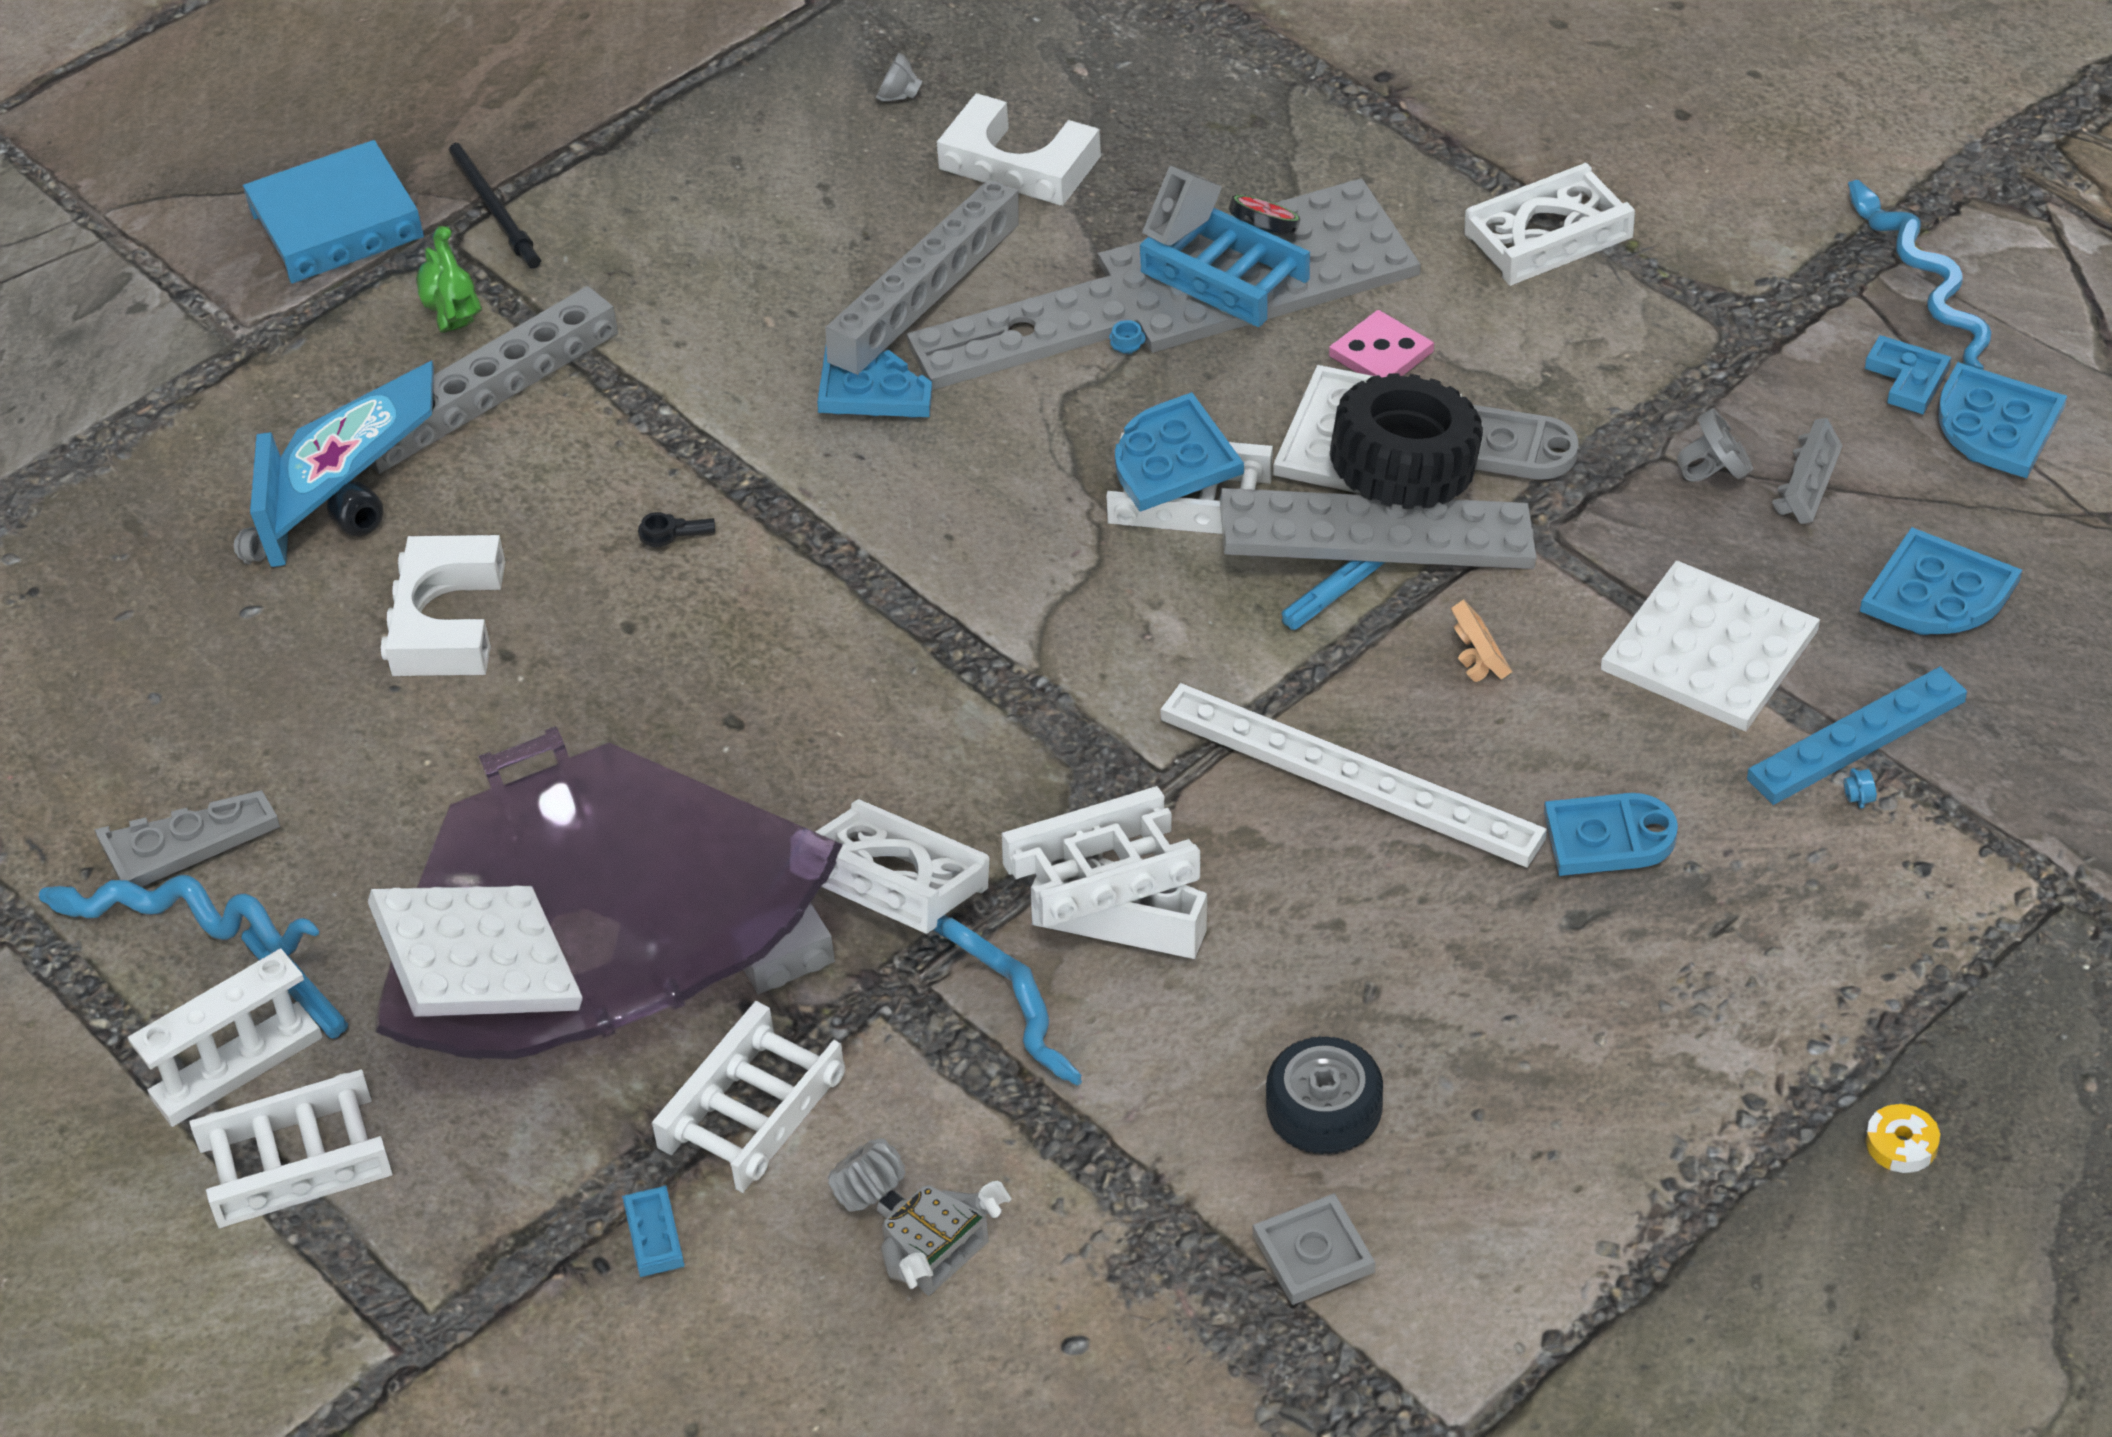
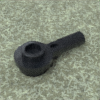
M653 512L642 519L638 528V536L645 545L662 547L673 542L677 536L715 533L714 518L685 521L683 518L675 519L672 514Z

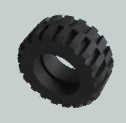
M1389 373L1387 377L1382 378L1380 375L1373 376L1366 383L1360 381L1341 397L1335 416L1330 445V460L1340 479L1344 478L1345 484L1353 491L1359 490L1361 496L1369 500L1374 498L1380 500L1382 505L1390 507L1392 504L1402 505L1403 509H1413L1414 506H1422L1423 509L1431 508L1437 502L1443 505L1450 502L1455 496L1458 497L1473 480L1483 436L1482 420L1466 396L1460 397L1458 390L1451 386L1445 387L1441 385V381L1432 378L1430 380L1421 379L1420 375L1410 374L1409 377L1400 376L1399 373Z

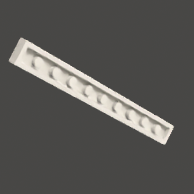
M1182 683L1178 685L1161 708V720L1524 867L1528 868L1546 840L1547 829Z

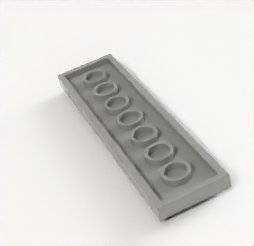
M1221 488L1220 511L1223 548L1226 555L1534 569L1537 559L1528 503L1452 499L1443 505L1437 502L1431 508L1423 509L1422 506H1414L1413 509H1403L1402 505L1392 504L1390 507L1382 505L1380 500L1374 498L1369 500L1358 494Z

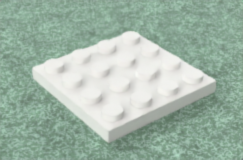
M1317 365L1275 459L1273 475L1360 494L1359 490L1353 491L1345 484L1344 478L1340 479L1330 460V445L1337 406L1341 397L1360 381L1366 383L1373 376Z
M1676 560L1604 655L1601 662V670L1746 732L1817 633L1820 619Z
M532 886L371 889L368 899L369 907L414 1017L579 1011L583 997Z

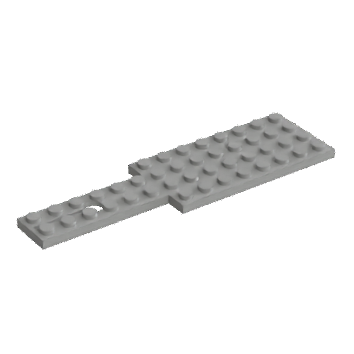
M1362 178L1276 202L1275 204L1293 211L1300 217L1301 220L1296 232L1282 234L1262 229L1310 251V280L1304 283L1289 275L1284 278L1267 295V319L1420 275V262ZM1245 215L1244 220L1242 219V221L1255 226L1254 224H1252L1253 221L1249 219L1247 215ZM1199 234L1181 252L1197 258L1214 241ZM1143 241L1098 253L1099 266L1106 277L907 333V343L922 373L932 381V390L1110 339L1109 335L1112 332L1113 326L1123 320H1132L1141 326V332L1145 334V343L1151 353L1247 326L1250 323L1142 273L1140 244ZM1228 248L1211 266L1226 272L1243 254ZM1257 262L1240 279L1256 286L1274 268ZM1026 322L1034 325V332L1028 336H1022L1018 331L1009 330V328L1016 323Z

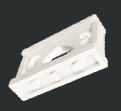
M1584 163L1467 208L1465 211L1464 234L1469 240L1472 239L1502 271V278L1511 286L1633 238L1635 209L1628 202L1622 203L1593 174L1591 166L1588 163ZM1587 195L1591 199L1586 204H1581L1582 196ZM1598 206L1603 212H1600L1595 208ZM1554 213L1567 216L1564 227L1550 232L1543 229L1526 230L1528 222L1535 214ZM1495 230V231H1497V232H1499V233H1502V234H1495V233H1493L1492 231ZM1512 243L1513 247L1507 248L1504 244Z
M857 799L851 804V809L812 834L803 832L794 838L793 874L928 934L937 927V920L976 892L983 893L988 889L989 856ZM853 837V838L857 839L858 841L852 842V841L850 840V838ZM896 856L914 864L917 873L890 870L874 863L872 857Z

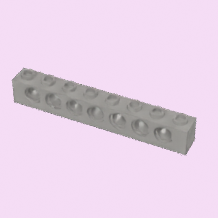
M990 179L981 185L825 327L827 362L857 375L1019 225L1018 190Z
M586 286L434 374L432 415L370 466L378 474H381L617 335L618 329L614 306L589 286Z

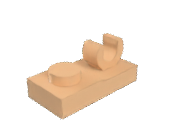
M1464 599L1453 606L1451 610L1459 622L1454 625V629L1466 645L1473 643L1475 648L1466 649L1458 657L1466 668L1476 662L1472 668L1466 671L1467 675L1474 682H1478L1486 677L1489 669L1501 680L1512 673L1487 626L1477 612Z

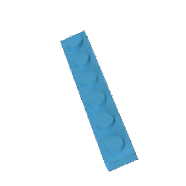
M1940 666L1748 768L1747 780L1772 805H1775L1965 702L1967 690Z

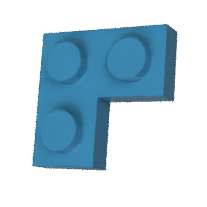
M1879 335L1866 358L1865 369L1896 378L1889 391L1888 404L1924 414L1950 368L1951 357Z

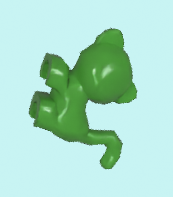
M439 226L435 230L433 240L436 251L429 247L426 248V262L421 265L416 277L420 300L424 307L437 311V325L442 333L466 327L474 321L473 316L482 311L469 273L458 266L449 246L448 239L451 237L452 230L445 226Z

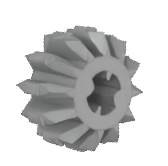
M885 1138L870 1140L865 1145L859 1146L852 1153L847 1154V1157L836 1164V1168L830 1171L828 1184L833 1190V1195L840 1204L843 1203L848 1211L864 1210L868 1205L875 1204L877 1200L886 1196L891 1189L897 1186L898 1182L905 1175V1165L894 1146H890Z

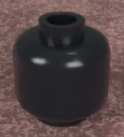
M350 481L328 499L327 503L328 515L333 523L351 536L360 537L370 534L382 521L384 513L383 503L377 494L361 482Z

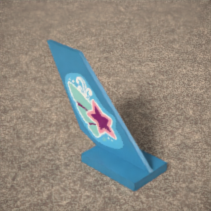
M432 360L297 429L281 457L272 432L256 434L250 514L271 567L286 565L288 531L432 415L434 364Z

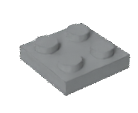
M1335 1193L1253 1225V1237L1292 1305L1375 1273V1261Z

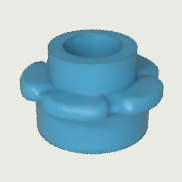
M1132 320L1117 322L1109 335L1111 347L1124 354L1135 352L1140 348V344L1145 342V334L1141 332V326Z
M1852 768L1850 770V777L1843 780L1845 794L1849 803L1857 801L1859 808H1865L1864 804L1877 800L1874 779L1869 769L1858 771Z

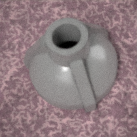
M898 52L875 98L882 102L903 100L907 96L914 99L922 84V80L918 79L913 73L911 64L905 55Z

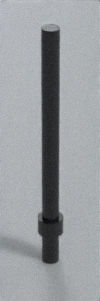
M452 144L449 147L450 154L508 236V243L516 255L522 256L529 268H537L541 264V259L533 249L534 244L529 235L519 229L461 144Z

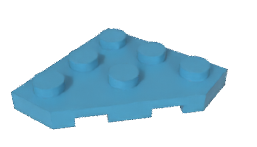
M825 347L817 400L818 413L930 417L932 381L923 375L917 377L910 372L908 364L890 350L879 354L857 375L828 363L827 348Z

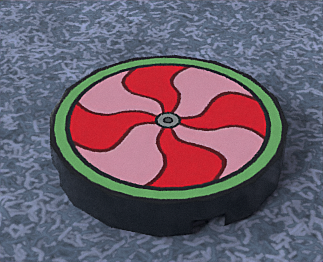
M1247 195L1232 196L1228 207L1230 213L1236 218L1244 220L1245 215H1247L1256 227L1276 233L1287 234L1296 232L1301 220L1296 213L1283 206Z

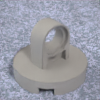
M1711 408L1707 412L1698 415L1699 424L1705 435L1685 447L1677 456V463L1684 478L1693 482L1701 481L1723 467H1726L1739 480L1752 472L1753 465L1741 442H1736L1729 432L1731 427L1721 414L1714 408ZM1699 458H1705V460L1701 464L1694 467H1688V465L1692 461Z

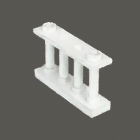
M1229 442L1244 462V474L1229 480L1241 481L1240 489L1255 490L1256 483L1271 484L1273 446ZM1218 484L1201 489L1199 499L1179 497L1141 512L1124 489L1123 492L1108 491V523L1222 534L1220 501H1214Z
M281 948L127 1037L129 1043L150 1070L158 1066L163 1081L149 1088L148 1093L151 1101L171 1127L323 1038L319 1026L299 1002L292 1004L288 989L303 981L304 977ZM272 999L277 1014L255 1026L250 1011ZM234 1021L239 1036L217 1048L212 1034ZM196 1043L201 1058L178 1071L173 1056Z
M755 1001L652 1121L657 1148L672 1156L682 1143L690 1141L731 1163L735 1188L743 1193L753 1180H758L763 1176L771 1158L830 1087H835L842 1079L845 1065L841 1043L833 1040L821 1056H818L774 1034L770 1008ZM767 1049L808 1071L794 1087L749 1063L759 1051ZM741 1079L782 1100V1103L770 1117H767L724 1095V1093L734 1081ZM716 1110L757 1131V1133L742 1149L698 1126V1124L708 1112Z
M362 1069L351 1073L339 1074L331 1079L221 1112H213L204 1117L189 1121L200 1153L210 1150L213 1152L220 1185L206 1189V1193L218 1228L392 1176L381 1136L368 1140L359 1105L372 1101ZM342 1111L351 1145L325 1153L316 1118ZM299 1124L307 1158L281 1166L273 1131ZM255 1137L264 1172L238 1179L229 1145Z

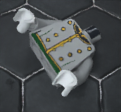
M992 1181L986 1184L980 1192L972 1194L947 1190L940 1191L928 1185L921 1187L908 1200L895 1190H890L886 1196L880 1199L877 1205V1211L886 1218L882 1224L884 1242L881 1246V1252L888 1276L893 1280L907 1282L910 1289L918 1285L926 1295L930 1296L989 1242L985 1214H990L993 1218L998 1217L1001 1214L999 1204L1012 1200L1000 1181Z

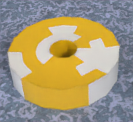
M1906 1104L1887 1105L1876 1111L1869 1120L1865 1143L1869 1154L1881 1166L1891 1171L1902 1173L1916 1172L1929 1166L1937 1156L1940 1131L1934 1119L1927 1112L1916 1106ZM1903 1136L1908 1138L1909 1140H1901L1897 1137Z

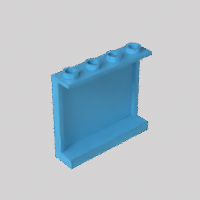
M375 140L243 185L250 213L254 220L259 218L285 263L291 284L424 237L418 209Z

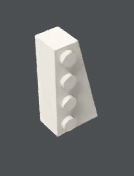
M1103 853L1085 858L1091 869L1113 863V861L1103 858ZM1063 858L1060 860L1050 862V864L1056 865L1065 862V860ZM1036 876L1032 887L1042 884L1038 876ZM1072 877L1069 879L1062 880V883L1066 884L1077 879L1076 877ZM1182 885L1047 928L1195 959L1207 931V893L1187 885ZM1031 887L1032 925L1043 927L1040 922L1039 911H1035L1033 907Z

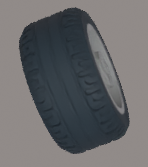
M1329 1036L1311 1037L1309 1039L1305 1038L1303 1041L1299 1040L1297 1043L1291 1044L1290 1047H1286L1273 1061L1266 1079V1109L1271 1125L1276 1130V1133L1283 1140H1286L1288 1144L1295 1148L1298 1147L1299 1150H1305L1308 1153H1320L1321 1155H1324V1153L1328 1155L1331 1153L1338 1154L1339 1152H1346V1150L1359 1146V1144H1362L1365 1139H1368L1373 1134L1382 1115L1383 1078L1376 1061L1361 1046H1357L1356 1043H1350L1349 1040H1343V1038Z

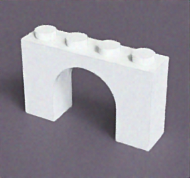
M977 93L937 141L939 169L984 183L988 179L1000 182L1003 185L1018 190V193L1061 206L1066 203L1101 157L1100 129L1070 120L1066 122L1055 138L1040 150L1031 153L1014 154L997 149L995 147L996 144L1008 131L1007 102Z
M500 535L408 536L405 552H400L398 557L400 578L393 582L394 607L388 608L387 627L389 632L388 636H383L381 640L382 659L388 660L392 676L486 675L491 645L485 619L441 620L422 614L421 611L431 600L447 592L458 590H501L505 558Z

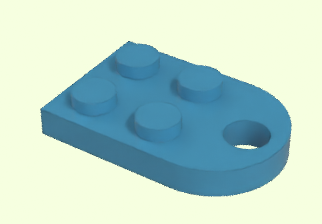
M1623 793L1544 802V816L1559 876L1652 866L1666 859L1676 844L1678 824L1673 811L1664 802L1650 795ZM1649 824H1659L1663 826L1666 830L1662 832H1652L1648 830L1645 826Z

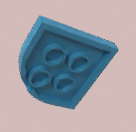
M1957 362L1942 390L1938 418L1946 438L1967 459L2027 479L2065 408L2067 396Z
M1192 392L1155 405L1135 416L1124 427V434L1115 447L1117 477L1140 512L1244 474V462Z
M1911 527L1862 599L1860 612L1900 628L1913 631L1919 635L1951 634L1970 630L1986 623L2002 609L2020 582L2022 569Z

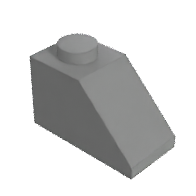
M1170 165L1142 233L1165 245L1171 246L1209 220L1222 186L1197 174Z

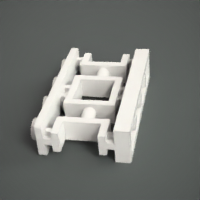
M1158 786L1002 833L1003 865L1009 875L1013 874L1015 879L1036 873L1042 883L1032 887V900L1035 911H1039L1040 922L1044 928L1195 882L1200 878V850L1196 844H1192L1190 839L1170 845L1163 836V834L1171 832V812L1168 808L1164 809V795ZM1138 835H1141L1143 837L1141 839H1137L1131 842L1128 839ZM1113 849L1120 858L1119 861L1093 869L1085 860L1087 857ZM1150 853H1154L1155 855L1144 860H1142L1140 857ZM1063 858L1065 860V862L1056 865L1050 864V862L1060 860ZM1072 877H1076L1077 879L1066 884L1062 883V880L1069 879Z

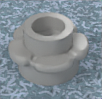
M243 528L234 540L233 546L236 555L247 565H250L252 561H262L265 559L266 553L256 528Z

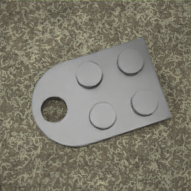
M1473 405L1482 420L1481 425L1483 427V436L1475 470L1542 480L1561 476L1568 472L1576 463L1579 445L1578 437L1575 431L1565 422L1549 416ZM1562 448L1566 452L1556 453L1551 451V449Z

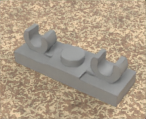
M1827 417L1816 419L1810 433L1799 436L1798 440L1802 448L1793 450L1797 461L1794 464L1791 480L1788 484L1778 487L1777 490L1782 498L1772 501L1779 515L1794 512L1800 524L1813 522L1843 447Z

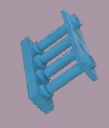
M1213 208L1207 222L1171 246L1165 245L1151 237H1147L1140 244L1142 273L1256 327H1260L1267 320V295L1284 278L1289 275L1304 283L1310 280V251L1216 208ZM1199 234L1214 241L1197 258L1181 252ZM1228 248L1243 254L1226 272L1211 266ZM1257 262L1274 268L1256 286L1240 279Z

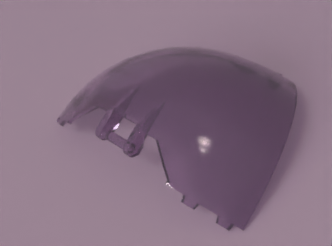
M556 726L544 730L545 735L493 755H491V752L479 755L478 758L490 789L450 804L417 888L532 886L583 997L579 1011L414 1017L393 963L390 961L377 1008L376 1033L416 1048H425L453 1054L457 1057L473 1059H517L536 1055L565 1043L591 1039L598 1035L603 1039L616 1034L615 1029L669 1007L675 1010L685 1006L684 1000L693 997L712 983L740 972L763 959L785 935L791 933L803 918L804 911L820 887L826 883L837 863L836 858L843 844L609 742L569 757ZM552 750L557 762L556 765L505 785L503 784L498 770Z

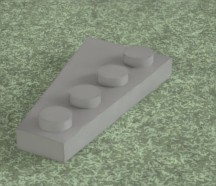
M260 790L210 802L208 809L190 811L188 808L171 811L172 817L148 822L145 817L129 821L130 827L110 831L109 826L94 830L118 879L127 880L143 887L280 827V824L265 794Z

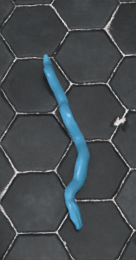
M1859 180L1849 181L1848 187L1851 202L1857 213L1868 221V225L1873 230H1899L1896 250L1900 259L1913 268L1933 272L1944 278V281L1928 296V311L1934 319L1941 323L1967 330L1974 335L1973 340L1964 350L1963 364L1983 370L1984 366L1977 358L1990 344L1992 334L1990 326L1977 315L1955 310L1946 304V301L1959 291L1963 283L1960 267L1945 255L1926 252L1916 248L1915 241L1921 228L1919 217L1903 211L1886 212L1882 210L1880 199L1872 190Z
M188 875L173 877L154 891L146 890L127 880H110L99 887L90 898L83 897L72 886L42 888L39 892L40 901L48 904L55 912L72 917L82 916L85 918H98L117 901L142 914H159L170 908L182 897L189 905L198 924L211 937L221 940H228L234 937L239 931L244 916L250 922L261 943L268 951L273 953L281 948L287 956L295 952L304 933L312 936L319 935L316 925L308 919L300 918L291 922L284 935L281 936L263 905L257 898L249 894H237L231 897L227 902L223 917H221L204 887L199 881Z
M946 915L940 917L937 920V927L933 929L934 931L956 943L1012 982L1013 991L1026 1021L1022 1040L1026 1051L1037 1062L1051 1070L1057 1077L1070 1081L1076 1086L1082 1083V1075L1064 1055L1048 1048L1043 1041L1050 1021L1046 1005L1035 983L1031 969L953 918H949Z

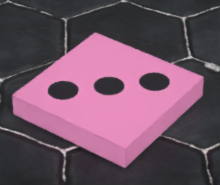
M1380 310L1375 311L1329 346V356L1356 373L1371 376L1380 375L1381 378L1387 377L1389 373H1399L1400 376H1403L1434 352L1433 341Z

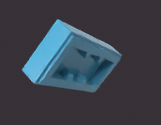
M662 1186L622 1196L640 1277L685 1267L667 1187Z

